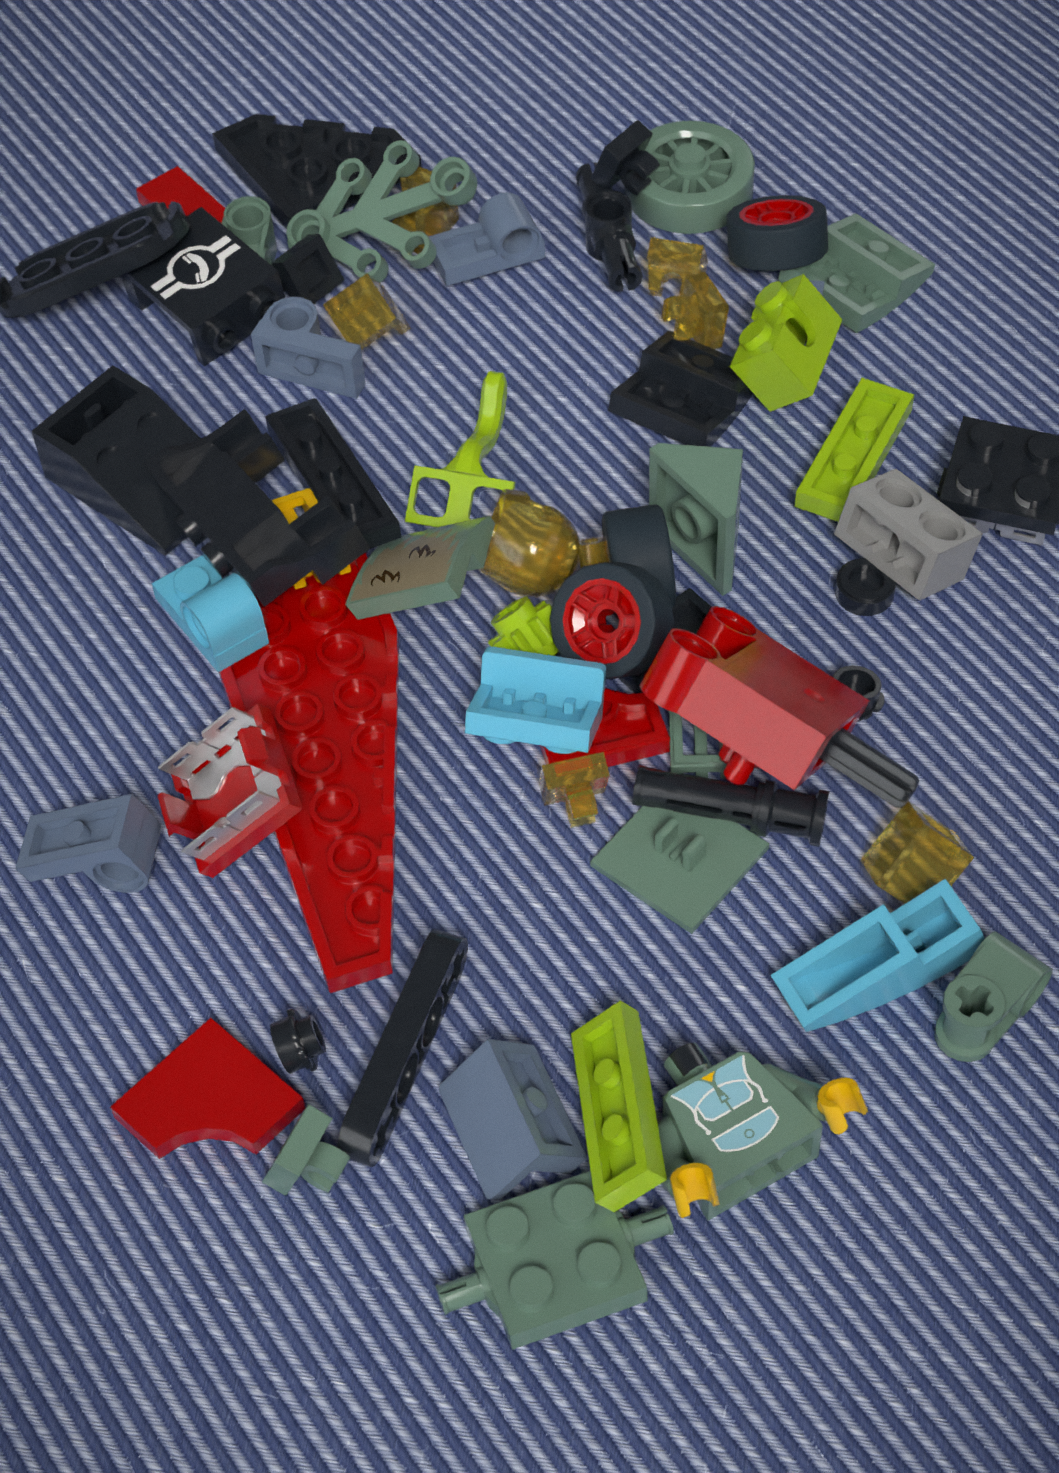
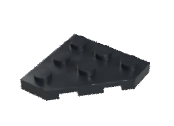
M254 114L212 133L215 150L259 198L267 202L271 212L286 229L293 216L300 211L307 209L317 210L336 180V171L343 161L349 158L361 160L370 170L373 179L384 161L383 155L386 148L395 141H406L394 128L374 126L372 134L345 131V123L305 119L302 126L277 124L276 116ZM407 154L401 155L395 164L402 163L406 159ZM419 154L417 170L408 177H399L395 184L422 172L421 156ZM360 171L353 173L348 182L355 180ZM363 193L359 195L350 194L343 208L358 202Z

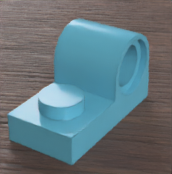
M203 555L152 583L155 599L218 673L269 644L263 614L250 587L236 573L222 578Z

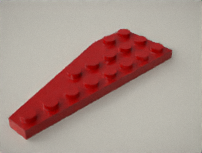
M366 553L350 564L351 572L342 575L337 573L323 585L317 582L314 575L305 577L306 587L295 590L294 586H291L265 607L257 599L263 614L269 644L219 672L230 708L234 707L246 713L258 703L272 711L303 808L276 829L274 835L329 993L393 974L399 639L390 613L358 620L345 605L357 574L367 560Z

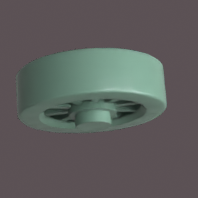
M703 121L671 122L650 130L653 135L645 151L652 154L660 164L659 168L649 176L652 180L651 184L639 195L632 194L625 187V195L632 202V211L646 223L674 233L696 234L709 232L727 225L726 214L734 206L752 200L755 160L748 144L740 136L727 128Z

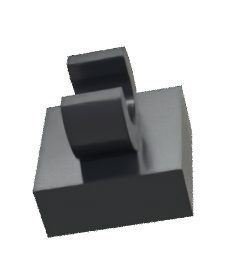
M639 120L635 121L604 147L590 179L602 189H610L621 180L628 191L634 195H639L651 184L652 180L649 176L660 166L657 159L645 151L653 133Z
M308 234L271 263L278 270L283 290L288 293L289 297H302L313 304L344 281L320 234Z

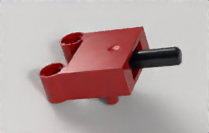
M712 606L696 634L683 629H671L639 685L645 696L655 704L677 713L723 743L718 753L720 759L727 764L723 773L725 778L735 785L745 784L754 768L763 769L795 790L825 763H828L895 808H902L906 805L918 787L919 778L917 775L851 733L870 701L761 632L745 617L730 609Z

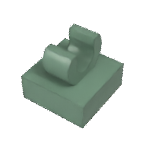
M308 1104L262 1183L286 1196L301 1175L308 1183L328 1193L350 1159V1156L341 1149L331 1144L320 1142L333 1118Z

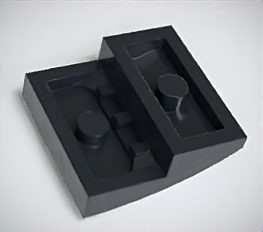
M669 330L642 351L639 370L611 392L608 411L685 445L711 447L743 410L753 392L730 368L734 357Z

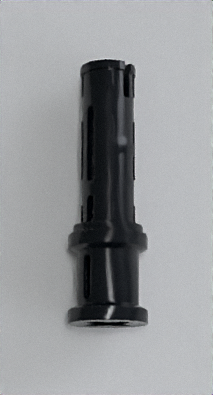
M640 765L636 775L632 803L636 806L656 807L672 810L673 812L750 825V831L756 832L757 836L766 837L769 832L808 838L810 845L820 847L830 791L819 790L816 795L779 789L776 781L766 780L765 783L759 782L758 787L744 784L735 785L721 780L667 772Z

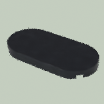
M172 201L169 205L170 209L167 208L164 202H153L143 205L23 259L14 268L18 274L9 282L5 276L0 277L1 315L15 318L38 312L160 257L179 243L190 228V221L181 204Z

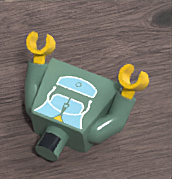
M687 1043L679 1047L668 1056L664 1063L665 1070L677 1087L669 1090L663 1097V1116L658 1123L667 1180L661 1183V1185L675 1199L678 1216L681 1218L690 1216L689 1203L697 1200L703 1215L708 1221L818 1158L823 1125L819 1120L827 1121L830 1130L834 1134L840 1135L848 1129L844 1116L845 1113L856 1111L862 1115L866 1114L868 1108L858 1083L850 1078H837L824 1085L807 1080L772 1064H761L748 1052H737L713 1066L697 1043Z

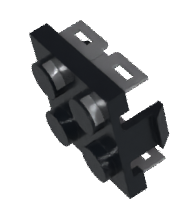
M963 416L949 467L943 469L937 494L939 501L963 519L976 521V524H970L982 533H987L989 528L994 529L996 523L995 530H1000L1002 537L1043 545L1045 534L1054 536L1056 526L1059 524V435ZM1014 530L1036 534V536L1034 537L1030 535L1015 533Z

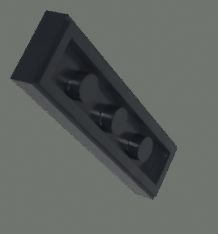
M316 398L265 416L269 434L304 489L310 488L318 502L328 495L346 521L351 519L357 525L370 549L402 537L399 521Z

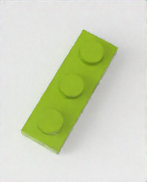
M861 378L796 490L795 507L839 522L851 487L875 478L912 411L914 394Z
M621 1000L571 1033L595 1203L612 1212L618 1211L667 1180L639 1012Z

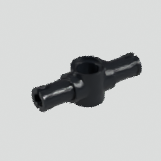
M589 163L584 164L577 170L575 178L584 199L581 209L585 219L586 251L594 259L604 262L609 285L614 291H623L621 279H625L628 290L635 289L642 282L643 275L633 252L636 242L632 232V202L627 195L613 190L612 187L610 189L600 188L590 179L593 173Z

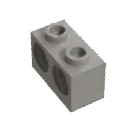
M894 469L851 487L834 535L920 601L964 580L983 533L898 469Z

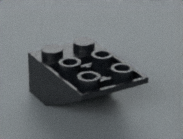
M112 365L31 431L45 478L165 556L187 538L174 521V518L181 514L180 510L158 487L143 463L165 447L179 446L201 438L151 388Z

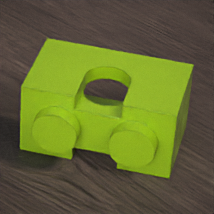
M804 274L783 283L780 281L772 282L760 291L755 299L756 306L751 315L754 322L749 324L740 334V344L730 365V368L770 412L813 396L842 322V318Z

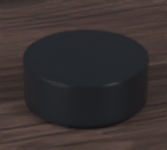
M858 558L847 562L838 571L835 596L838 603L846 611L859 616H873L884 612L890 607L894 600L896 582L867 559Z

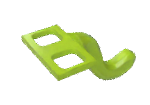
M489 371L482 383L480 409L476 427L472 435L461 444L455 458L442 469L414 465L405 522L442 527L471 520L470 513L475 490L479 487L498 489L505 493L506 498L502 521L498 526L494 527L492 537L506 539L516 482L489 478L481 466L482 459L494 447L502 428L508 387L504 373ZM424 478L444 480L450 485L447 509L441 517L421 515L415 510L418 486Z

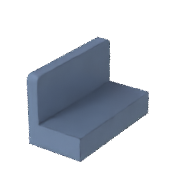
M487 1039L440 1084V1095L487 1199L501 1200L532 1171L570 1174L587 1159V1155L535 1045Z

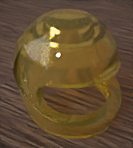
M504 488L491 516L495 526L484 568L478 570L506 591L522 597H540L551 594L558 590L566 578L572 575L577 568L580 557V541L575 526L561 511L553 506L541 505L531 500L526 491Z

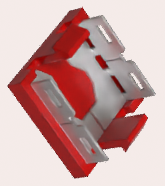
M258 703L246 713L234 707L230 708L202 731V737L204 738L198 743L188 742L158 766L160 770L171 774L176 792L184 794L185 798L184 801L164 792L157 795L168 835L170 837L173 833H177L193 839L190 844L182 849V853L195 857L199 873L214 878L303 809L272 711ZM232 717L235 718L234 720H232L229 724H227V725H226L224 728H222L221 730L218 729V728H219L220 726H222L225 722H227L230 718H232ZM187 753L190 754L189 756H187L184 760H182V761H181L179 764H177L176 766L173 765V764H174L175 762H177L180 758H182L185 754H187Z

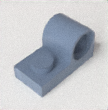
M288 297L273 303L251 333L258 374L355 399L358 398L365 386L361 345L321 335L316 306L305 298Z
M133 794L30 816L15 869L30 882L84 872L91 880L103 888L122 893L138 892L148 885L161 833V824Z

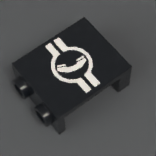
M200 207L187 216L190 221V228L179 243L155 260L121 275L129 300L137 308L143 311L155 302L189 332L197 359L205 367L251 335L259 320H262L270 306L285 298L278 270L205 209Z

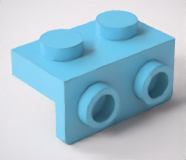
M489 646L482 655L481 684L466 710L465 734L484 736L486 740L497 744L522 742L541 745L552 752L569 754L576 751L588 753L602 721L606 666L597 662Z

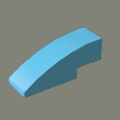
M944 879L891 913L884 904L771 974V977L804 1030L809 1032L875 1009L955 970L971 959L985 938L980 927L950 884Z

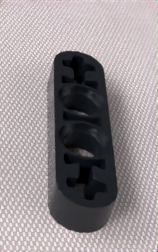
M433 929L428 934L342 1122L337 1148L349 1155V1160L369 1167H374L380 1160L461 978L468 952L467 938Z

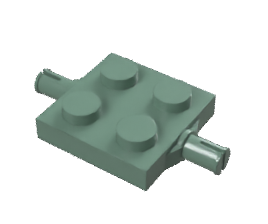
M591 1171L463 1215L466 1231L475 1252V1272L440 1285L437 1284L435 1288L444 1315L485 1300L487 1306L500 1318L513 1350L647 1302V1286L635 1260V1246L674 1234L672 1222L664 1205L625 1219L620 1211L612 1212L595 1203Z

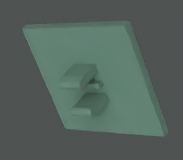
M642 806L590 861V866L692 934L767 852L770 843L733 821Z

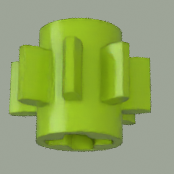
M527 596L512 602L491 620V624L498 634L488 640L489 645L555 656L559 651L553 642L550 615L552 606L547 604L545 600L534 606Z

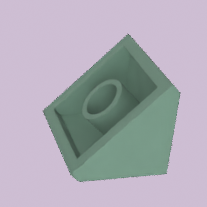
M658 443L649 448V505L657 504L663 509L671 548L724 596L732 591L739 531L743 449Z

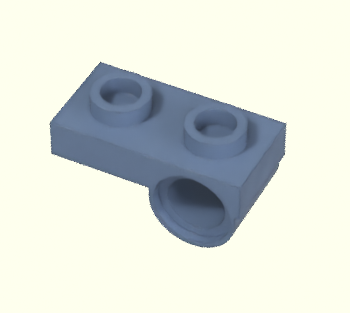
M510 192L500 193L488 199L480 210L479 222L428 236L436 246L437 253L433 262L446 286L545 258V242L522 199Z

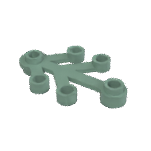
M403 140L395 141L386 148L383 155L384 161L373 179L370 170L361 160L357 158L346 159L339 165L336 171V180L317 210L307 209L300 211L290 220L286 231L289 249L308 234L318 233L322 236L334 260L353 269L355 275L364 284L377 285L388 274L387 261L375 249L367 248L361 251L341 239L360 231L401 252L402 256L412 267L418 269L425 268L436 257L437 249L435 244L424 232H410L389 220L442 201L453 206L464 205L470 202L477 189L476 174L462 158L448 157L441 160L433 168L430 182L387 197L399 177L404 178L412 175L419 166V156L408 142ZM407 154L406 159L402 163L395 164L401 155ZM360 171L355 180L348 182L353 173ZM463 181L460 186L452 190L455 184ZM363 193L353 210L340 214L350 194L359 195ZM425 244L421 253L412 256L413 250L418 245ZM376 261L375 267L370 272L364 273L366 266Z

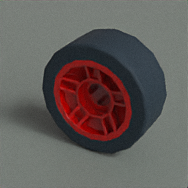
M792 195L767 196L743 202L734 206L726 214L729 259L740 267L760 271L791 270L810 265L822 259L829 250L826 206L816 199Z
M604 562L583 566L566 578L554 597L550 624L553 642L562 657L602 663L606 666V679L640 675L649 669L668 633L673 629L674 618L671 600L656 577L643 567L623 562ZM614 611L619 617V625L616 630L612 624H606V616L612 615Z

